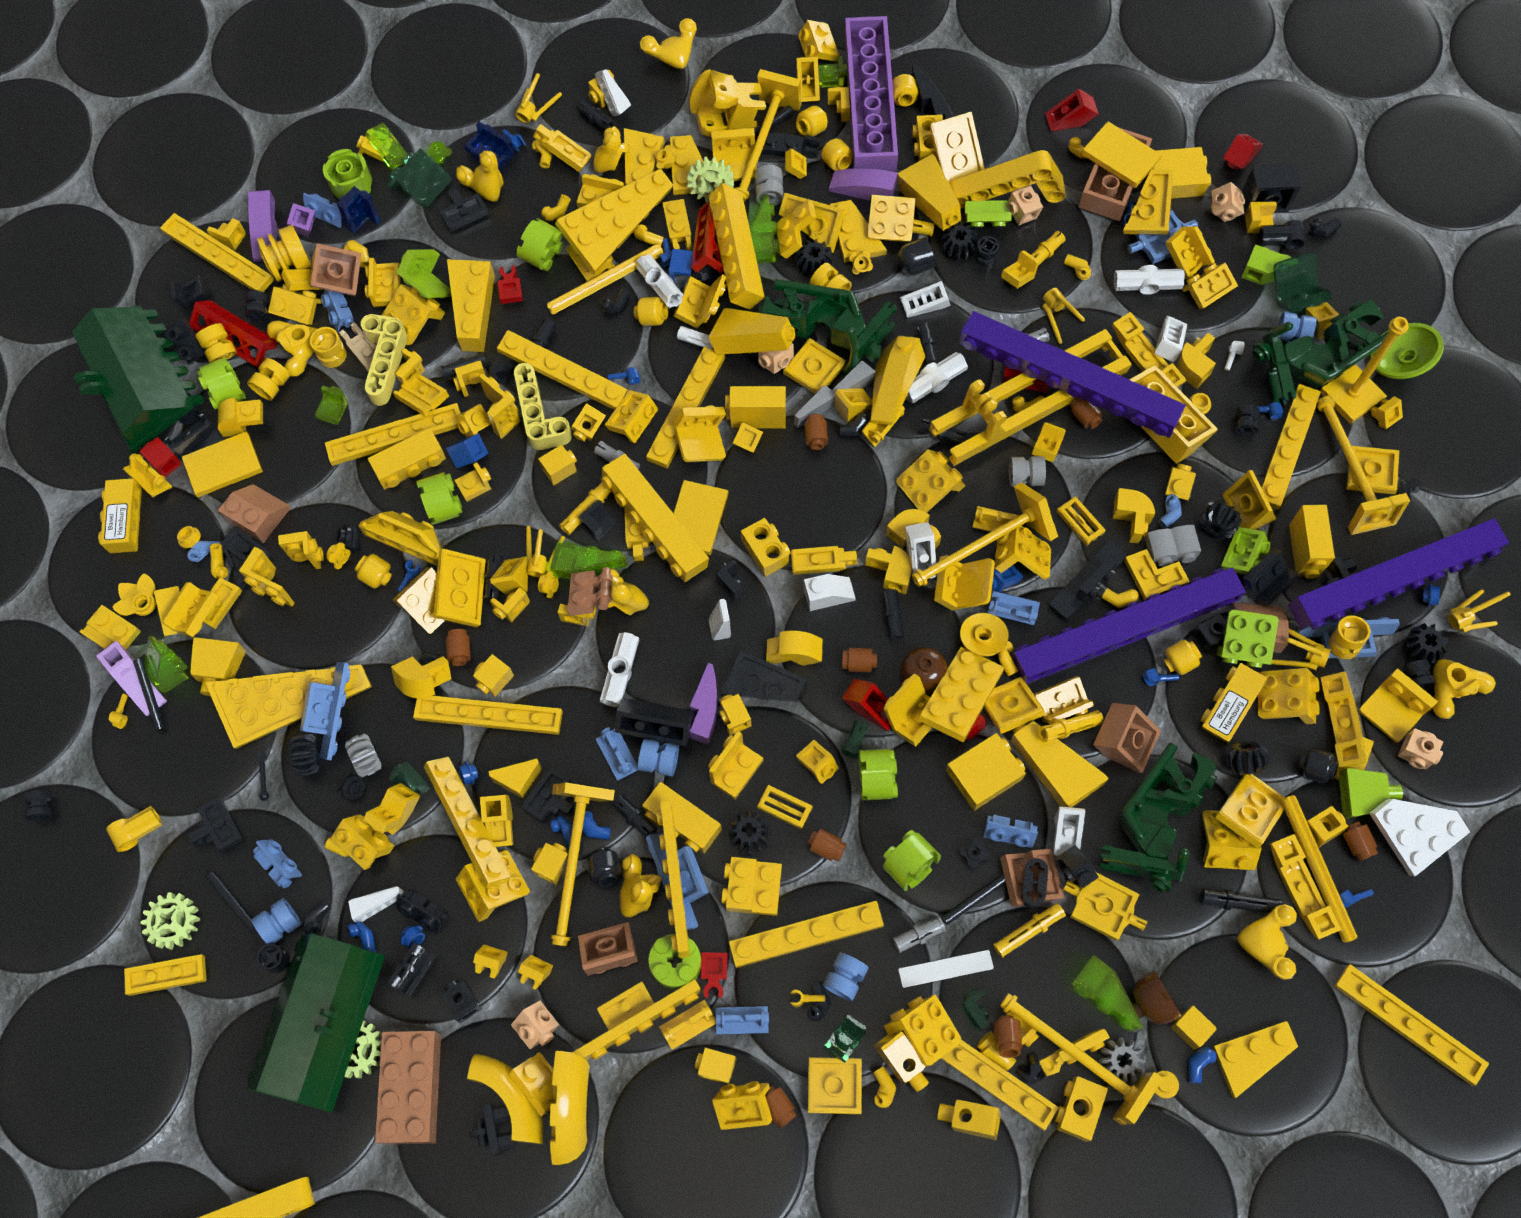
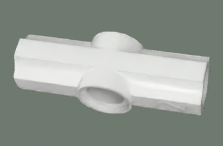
M650 254L642 255L637 260L636 268L643 275L646 283L656 291L669 308L677 307L682 302L683 293Z
M1145 265L1139 268V270H1116L1114 273V289L1116 291L1140 290L1142 294L1150 295L1159 290L1183 289L1184 271L1182 269H1158L1154 265Z
M955 352L938 364L935 362L928 364L920 372V375L915 377L906 400L913 404L930 392L937 393L945 388L951 379L967 370L968 365L963 355Z
M626 632L619 633L612 659L608 663V673L600 697L601 703L611 707H619L622 702L627 682L631 678V668L637 651L639 637ZM619 666L626 668L622 673L614 672L615 668Z

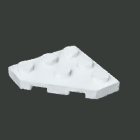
M1386 799L1369 813L1408 875L1414 877L1470 833L1458 812L1396 799Z

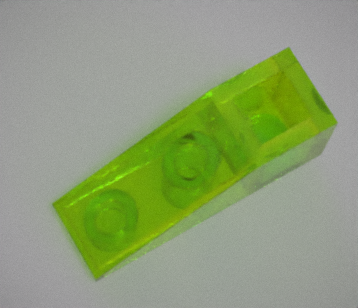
M768 194L764 196L750 226L757 264L776 262V253H780L779 240H774V234H777L776 221L771 219V216H775L774 204L769 203Z
M557 542L550 570L553 572L554 577L571 580V573L594 570L596 575H600L604 567L618 570L627 567L628 562L626 555L617 550H610L608 552L602 551L595 546H587L586 548L577 546L572 542Z
M152 635L148 637L144 664L154 686L164 694L189 678L185 672L188 667L180 656L177 657L175 652L168 648L163 640L158 642Z
M1091 956L1072 981V984L1076 987L1075 991L1086 999L1090 997L1097 1003L1096 1007L1108 1016L1112 1014L1119 1020L1118 1024L1128 1032L1134 1031L1137 1033L1143 1028V1025L1116 972L1096 956Z

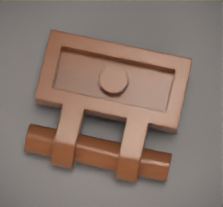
M602 568L599 577L596 576L594 570L571 573L568 600L570 616L594 613L595 605H598L601 610L608 609V603L611 602V592L609 590L613 583L610 568Z

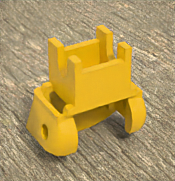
M711 69L704 71L697 78L689 97L690 110L696 115L701 134L707 137H712L711 131L756 128L758 125L754 118L757 111L766 109L765 101H757L750 98V95H760L762 93L760 83H736L733 75ZM722 112H725L727 126H724Z

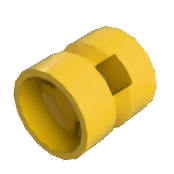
M829 263L821 265L814 272L810 280L812 285L849 291L852 283L842 274L838 275V271Z
M221 323L208 326L195 335L201 348H206L204 354L209 363L226 357L228 360L237 354L232 341L226 339L228 334Z
M321 327L312 333L310 345L320 363L328 368L340 366L347 357V351L338 333L330 327Z
M265 358L258 367L259 373H254L248 380L247 385L262 398L272 401L279 392L278 386H283L286 383L290 373L275 360Z
M1357 616L1342 618L1328 641L1332 654L1341 659L1356 657L1370 637V626L1365 620Z

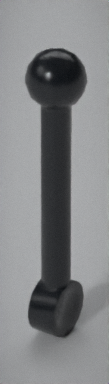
M259 752L256 756L260 762L261 793L259 797L262 801H266L269 799V793L266 790L265 773L267 755L265 752Z

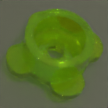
M441 141L433 142L429 146V150L426 151L427 157L433 158L437 164L443 163L444 159L452 154L451 149L446 148V145Z

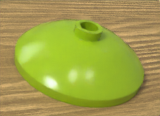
M1408 323L1406 333L1396 338L1376 370L1383 376L1393 379L1412 378L1427 372L1438 363L1443 354L1444 343L1442 336L1435 328L1429 325Z

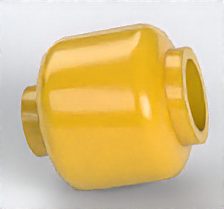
M902 74L892 80L894 103L902 107L914 104L919 96L915 78L908 74Z
M811 106L798 114L797 130L805 137L807 135L814 137L826 130L828 123L827 115L820 107Z
M835 138L825 144L821 157L832 170L838 171L847 169L851 165L853 152L844 141Z
M660 297L640 298L637 306L634 307V317L638 319L642 326H659L668 317V306Z
M370 554L368 557L364 555L355 568L357 579L373 589L378 588L381 584L386 586L392 577V574L389 573L391 565L375 554Z
M1183 639L1165 650L1167 658L1163 661L1170 672L1176 671L1177 674L1184 675L1200 665L1199 659L1202 658V655L1193 641L1188 642Z

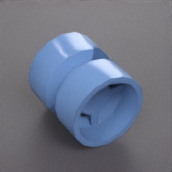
M1282 312L1278 326L1291 322L1293 329L1278 336L1281 341L1290 342L1307 335L1313 339L1316 317L1302 315L1298 318L1296 313Z
M644 739L639 754L638 770L650 773L657 770L660 775L673 777L678 760L679 745L664 743L661 746L658 741Z
M284 898L271 905L270 912L263 911L251 919L255 929L267 944L276 943L283 938L284 931L290 933L301 925L298 915Z
M839 952L833 964L835 970L834 972H829L823 987L843 999L853 1001L859 989L857 982L863 981L869 967L858 959Z

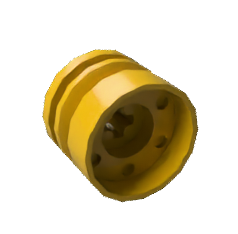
M292 224L279 229L280 241H276L271 233L267 234L271 242L270 245L266 244L263 237L257 238L260 255L268 271L276 278L277 282L283 280L279 270L289 269L291 265L295 269H311L309 258Z

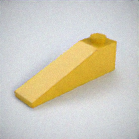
M898 336L883 350L875 367L871 411L872 423L893 425L926 357L919 338Z

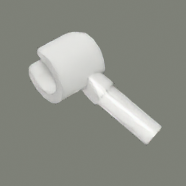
M1232 342L1228 350L1229 357L1224 370H1230L1235 354H1243L1244 342Z

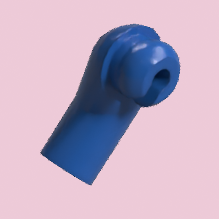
M585 811L582 829L585 835L590 838L609 840L611 827L597 826L593 819V814L590 811Z
M557 816L556 819L550 821L552 831H562L567 849H569L573 826L563 816Z
M357 921L347 926V932L350 937L358 936L361 939L362 949L376 952L373 933L364 923Z
M1202 1047L1189 1057V1083H1202V1068L1210 1062L1214 1063L1217 1058L1216 1052L1213 1049Z

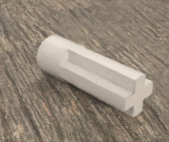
M683 326L679 328L677 339L703 348L705 346L713 349L708 338L709 335Z

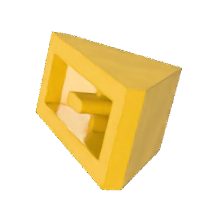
M818 56L796 58V79L801 80V102L819 101Z
M863 388L837 389L835 392L834 408L848 424L855 420L859 413H866L872 409V399Z
M527 556L505 560L491 577V584L505 595H509L512 592L515 593L518 588L528 592Z
M533 759L489 771V776L494 783L523 799L542 769L538 759Z

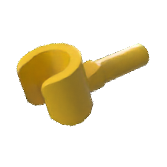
M122 694L116 711H112L109 714V720L112 722V725L120 729L124 728L128 720L127 716L122 714L128 698L126 694Z
M793 990L790 993L791 995L798 994L801 996V1000L798 1003L790 1002L793 1007H800L804 1002H825V995L802 994L799 990Z

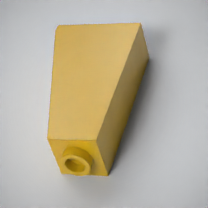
M933 154L897 174L899 191L907 198H915V205L943 231L961 221L960 203Z
M725 308L708 338L716 355L784 351L789 349L792 341L795 339V330L791 326L788 317Z
M1032 721L1028 725L1023 724L1013 730L1014 734L1011 743L1060 807L1072 808L1107 782L1108 777L1057 738L1048 742H1042L1037 733L1038 728L1041 726L1036 722Z

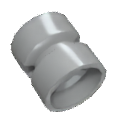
M775 165L759 167L755 171L757 203L766 207L779 205L782 203L784 196L781 168Z
M1031 456L1028 460L1024 457H1010V487H1014L1021 482L1024 484L1028 483L1030 486H1044L1046 479L1044 456Z

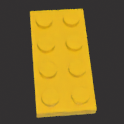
M960 647L945 676L941 679L920 714L919 721L964 742L1005 667Z

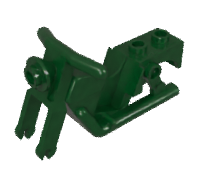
M775 279L774 290L784 291L783 295L787 299L775 298L773 304L769 296H766L764 306H760L758 313L788 317L791 326L795 330V336L805 339L818 327V322L825 324L831 333V343L850 350L849 362L842 371L843 375L847 376L864 356L871 363H874L875 359H879L881 345L879 344L894 329V321L890 325L887 324L890 316L896 312L897 305L894 304L892 308H889L891 302L884 303L867 327L855 294L852 291ZM798 293L817 296V298L807 303L798 301L796 295Z
M1372 299L1364 304L1359 301L1348 308L1350 313L1346 316L1341 313L1330 320L1332 325L1324 330L1325 333L1323 334L1325 339L1324 345L1313 343L1312 337L1309 335L1282 345V341L1278 336L1293 329L1291 322H1286L1273 328L1263 336V343L1257 342L1253 345L1252 354L1254 358L1259 362H1269L1267 374L1273 403H1280L1279 399H1281L1282 405L1285 406L1287 401H1289L1287 393H1290L1292 400L1296 398L1291 373L1310 386L1319 388L1378 349L1388 332L1379 336L1376 332H1370L1359 326L1358 323L1364 322L1372 326L1384 318L1380 308ZM1347 343L1354 346L1358 352L1349 356Z
M1171 742L1168 743L1122 810L1121 826L1138 852L1105 845L1101 850L1110 854H1100V860L1109 862V864L1099 863L1100 868L1104 871H1114L1138 877L1145 876V874L1149 875L1151 887L1160 893H1164V891L1171 892L1172 879L1179 882L1184 880L1189 859V850L1181 848L1178 853L1177 864L1169 860L1175 844L1177 831L1169 826L1168 814L1185 816L1188 815L1192 807L1197 809L1204 798L1201 794L1205 788L1210 790L1217 779V776L1214 775L1216 764L1208 757L1200 756L1195 752L1192 754L1190 767L1195 772V778L1193 782L1185 778L1177 766L1176 759L1173 758L1178 748ZM1163 781L1168 784L1171 790L1167 789L1165 792L1156 790V788Z

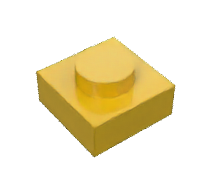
M791 148L785 152V170L802 179L807 176V158Z
M742 422L733 444L754 453L763 432Z

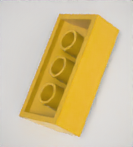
M1156 365L1129 379L1186 405L1170 438L1160 436L1153 430L1141 426L1176 464L1195 452L1218 430Z

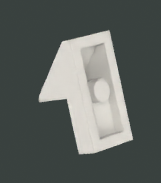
M1058 808L1054 817L1056 827L1053 845L1054 855L1059 856L1074 845L1080 849L1085 809Z

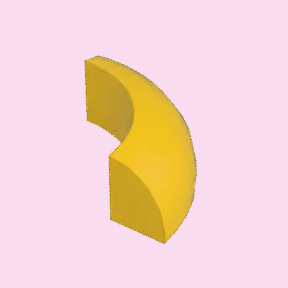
M564 1051L555 1052L553 1068V1100H556V1103L552 1102L550 1106V1126H552V1138H554L550 1140L552 1165L572 1162L582 1154L587 1144L586 1108L590 1065L580 1055Z
M475 1054L470 1063L467 1079L488 1085L502 1098L511 1118L512 1140L543 1144L542 1116L539 1115L509 1076L513 1068L498 1059Z

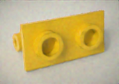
M904 406L901 407L893 425L899 417L904 415ZM870 420L862 430V433L873 447H876L880 441L884 440V436L893 425L872 423Z
M136 453L130 455V465L124 467L123 470L149 495L154 497L172 488V485L165 480V477L154 470L143 459L142 455Z
M977 506L972 528L992 532L1019 515Z
M703 1000L659 1026L673 1050L715 1025L716 1020L709 1006Z

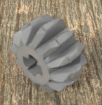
M365 733L359 736L356 735L346 741L345 748L360 777L370 776L381 769V762L368 735Z
M1118 1038L1117 1045L1112 1040L1107 1042L1109 1049L1102 1048L1100 1051L1107 1058L1099 1059V1064H1107L1106 1069L1126 1084L1127 1078L1131 1082L1137 1081L1135 1073L1141 1075L1144 1072L1138 1065L1146 1062L1144 1058L1137 1057L1142 1052V1049L1132 1050L1134 1046V1041L1132 1040L1125 1046L1123 1038ZM1124 1056L1126 1058L1124 1062H1127V1065L1120 1067L1118 1065L1120 1061H1117V1058Z

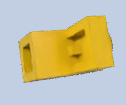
M1209 333L1202 339L1197 338L1192 345L1186 342L1177 362V368L1187 380L1186 382L1196 389L1211 375L1216 364L1205 355L1210 350L1215 339Z
M235 398L223 400L218 405V430L223 437L236 436L246 432V426L263 424V403L261 400L237 402Z
M1119 488L1114 499L1113 519L1131 521L1129 543L1139 544L1142 536L1147 535L1148 524L1151 523L1155 515L1154 505L1145 494L1139 491Z
M918 509L905 510L887 525L886 536L904 549L907 546L905 527L928 523L930 515ZM930 525L934 533L936 549L940 545L941 535L937 528Z
M894 546L892 554L884 549L869 548L865 566L887 571L883 588L888 590L895 589L899 593L906 594L912 572V565L908 554L897 546Z
M802 631L780 632L779 637L767 639L766 661L772 664L793 661L802 666L822 662L823 639Z
M413 656L391 666L396 687L403 694L412 698L435 695L434 687L451 680L449 663L444 656L424 666H421Z
M402 783L387 789L381 805L367 811L363 821L371 825V828L375 831L382 833L388 831L393 835L401 829L410 817L420 795Z
M509 796L480 797L482 823L485 822V828L495 847L513 845V814Z

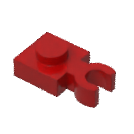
M514 265L511 266L512 271L508 274L504 273L503 267L499 269L502 279L498 281L501 304L523 301L520 278H516L517 271Z
M702 952L701 980H708V984L704 987L705 999H709V991L712 988H716L719 991V999L723 998L724 991L720 985V980H727V953Z

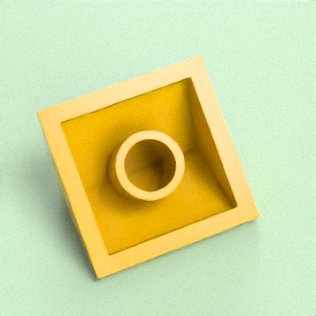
M1253 470L1245 473L1222 494L1227 505L1235 507L1234 511L1240 513V518L1242 519L1240 527L1255 530L1276 520L1274 512Z

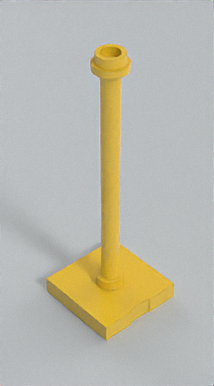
M762 69L758 73V83H760L762 93L759 95V101H765L770 106L741 184L735 188L742 192L744 202L749 198L750 193L747 190L778 106L787 107L790 105L793 110H800L802 104L800 79Z
M1396 317L1390 321L1388 325L1390 331L1363 371L1355 364L1338 378L1333 379L1321 388L1320 394L1323 397L1330 396L1331 399H1334L1336 403L1334 408L1350 425L1387 397L1370 377L1396 338L1405 334L1408 330V321L1404 317Z
M1330 396L1322 397L1317 402L1318 410L1325 412L1367 501L1360 504L1348 526L1350 534L1354 535L1396 525L1410 502L1407 493L1379 500L1376 498L1333 409L1336 404L1334 399H1331Z
M1022 482L1015 485L1014 490L1022 511L1021 515L924 571L920 569L915 570V573L912 574L915 584L918 587L927 585V579L1025 523L1049 541L1054 540L1058 537L1052 520L1047 499Z
M572 783L553 784L552 794L573 797L574 802H576L556 935H551V939H553L552 944L567 946L568 941H570V937H566L586 804H589L590 800L598 802L613 801L615 790Z
M1008 993L1000 1004L1005 1013L1009 1010L1122 1093L1125 1100L1112 1119L1120 1125L1135 1124L1164 1078L1156 1072L1145 1073L1139 1076L1134 1085L1129 1086L1017 1003L1018 997L1016 995L1012 996Z

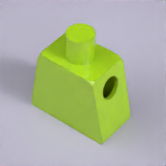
M1352 768L1339 771L1342 814L1345 819L1368 815L1386 799L1401 800L1403 797L1401 785H1389L1386 773Z

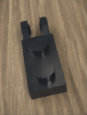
M769 132L761 154L785 157V152L792 148L806 158L814 159L818 156V150L815 148L820 145V139L810 135L804 137Z

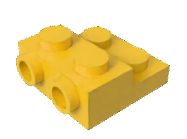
M731 857V863H726L724 874V878L729 879L728 888H723L722 903L726 904V910L730 912L777 916L782 864L757 862V859Z

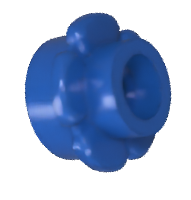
M1430 583L1429 588L1423 589V602H1428V607L1439 605L1440 586H1432Z
M465 761L464 765L458 766L463 785L469 783L473 785L475 783L474 779L478 778L475 765H469Z
M419 925L406 927L401 934V944L409 949L414 942L421 945L425 939L422 927Z

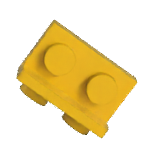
M583 174L581 178L583 185L577 199V207L581 208L624 187V183L617 179Z
M1226 263L1209 265L1203 269L1205 273L1202 275L1196 274L1186 280L1188 284L1183 286L1182 291H1190L1199 309L1205 308L1238 286Z
M629 390L605 426L610 431L626 435L630 442L636 443L658 411V407L649 395Z
M307 531L278 535L280 547L292 561L303 562L309 560L315 569H321V561L324 560L322 547L317 545L316 540L312 539Z
M753 1081L742 1086L728 1084L721 1087L718 1094L712 1100L721 1130L769 1125L772 1121V1116L765 1096L770 1089L769 1083Z

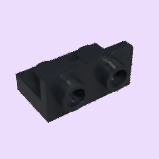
M1274 548L1243 577V581L1249 598L1268 606L1299 576L1296 571L1287 568L1283 552Z

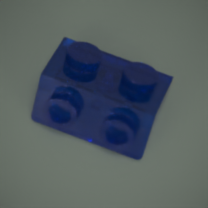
M478 121L476 124L478 132L465 144V150L479 160V155L483 151H492L496 155L498 170H500L514 155L512 141L508 136L496 132L490 125H485Z
M355 186L346 195L342 196L337 203L346 227L352 233H355L368 219L375 224L380 222L377 214L378 210L372 202V196L367 191H361Z

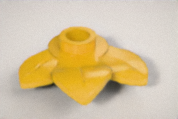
M146 574L141 575L137 585L120 583L118 591L121 600L114 604L112 608L123 616L134 613L140 616L150 614L156 607V600L153 597L156 589L155 583ZM147 602L146 606L141 608L142 604Z

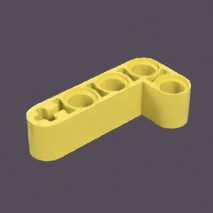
M369 314L361 320V327L366 338L372 343H377L366 379L365 390L374 405L382 406L391 397L396 379L395 373L400 366L403 355L401 351L405 348L407 342V333L399 319Z
M528 363L518 364L514 369V376L525 430L531 447L535 450H544L568 444L572 438L568 420L563 417L545 419L534 368ZM528 377L529 382L525 383L524 378ZM535 414L538 415V416L535 417V418H530V416H532V415H535ZM564 429L563 432L556 433L558 430ZM542 434L541 437L534 438L535 435Z

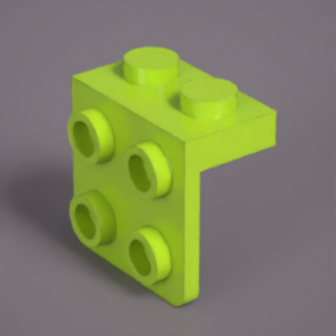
M434 249L407 250L404 253L396 273L403 278L406 284L416 288L419 291L418 293L426 299L452 297L451 289L431 273L440 256Z
M1230 610L1227 617L1223 646L1217 647L1216 655L1223 657V662L1237 664L1238 660L1247 661L1248 666L1262 668V664L1271 665L1279 622L1278 617L1241 610Z

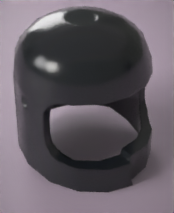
M926 236L902 246L898 251L899 266L909 276L923 273L935 267L934 255Z

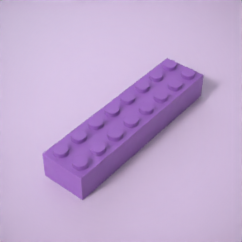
M887 16L845 18V49L854 169L867 168L897 171L898 147Z

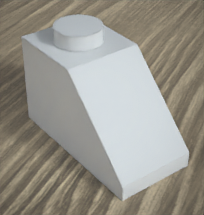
M825 574L804 579V593L809 611L856 600L849 577Z

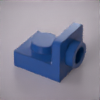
M994 565L991 596L993 591L1001 592L1004 588L1020 582L1023 576L1013 565L1003 573L996 570Z

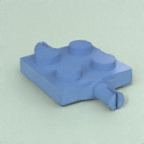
M1171 210L1168 235L1135 234L1138 241L1127 245V249L1130 254L1142 249L1146 252L1152 264L1172 257L1165 242L1181 227H1198V222L1193 219L1183 223Z

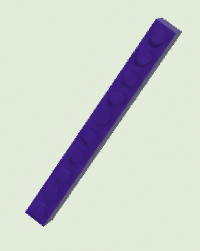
M975 311L972 312L961 331L959 344L963 345L966 349L979 352L988 359L997 360L1008 368L1017 369L1028 377L1037 378L1053 388H1059L1068 392L1073 397L1084 399L1095 407L1104 408L1113 415L1124 417L1135 425L1153 430L1160 436L1171 437L1186 405Z
M1494 518L1298 596L1288 604V607L1301 631L1309 627L1315 630L1324 626L1326 620L1331 619L1332 622L1342 619L1348 611L1355 614L1365 609V605L1371 603L1372 606L1386 600L1385 596L1391 595L1394 598L1406 592L1405 588L1410 587L1411 590L1419 588L1425 584L1427 579L1434 582L1444 577V573L1447 571L1453 574L1464 568L1463 565L1467 563L1469 566H1473L1483 561L1482 557L1487 556L1489 559L1501 554V548L1509 544Z
M1233 567L1227 570L1220 568L1212 572L1209 577L1202 578L1200 576L1194 578L1188 585L1183 587L1176 585L1170 588L1167 593L1162 595L1159 593L1153 594L1146 601L1139 604L1137 601L1125 606L1124 610L1116 612V610L1109 611L1101 619L1095 620L1092 618L1086 620L1080 627L1075 629L1068 627L1057 636L1051 638L1048 635L1039 639L1038 643L1034 645L1024 644L1015 650L1016 652H1014L1012 660L1019 670L1017 671L1019 676L1028 684L1238 602L1246 591Z

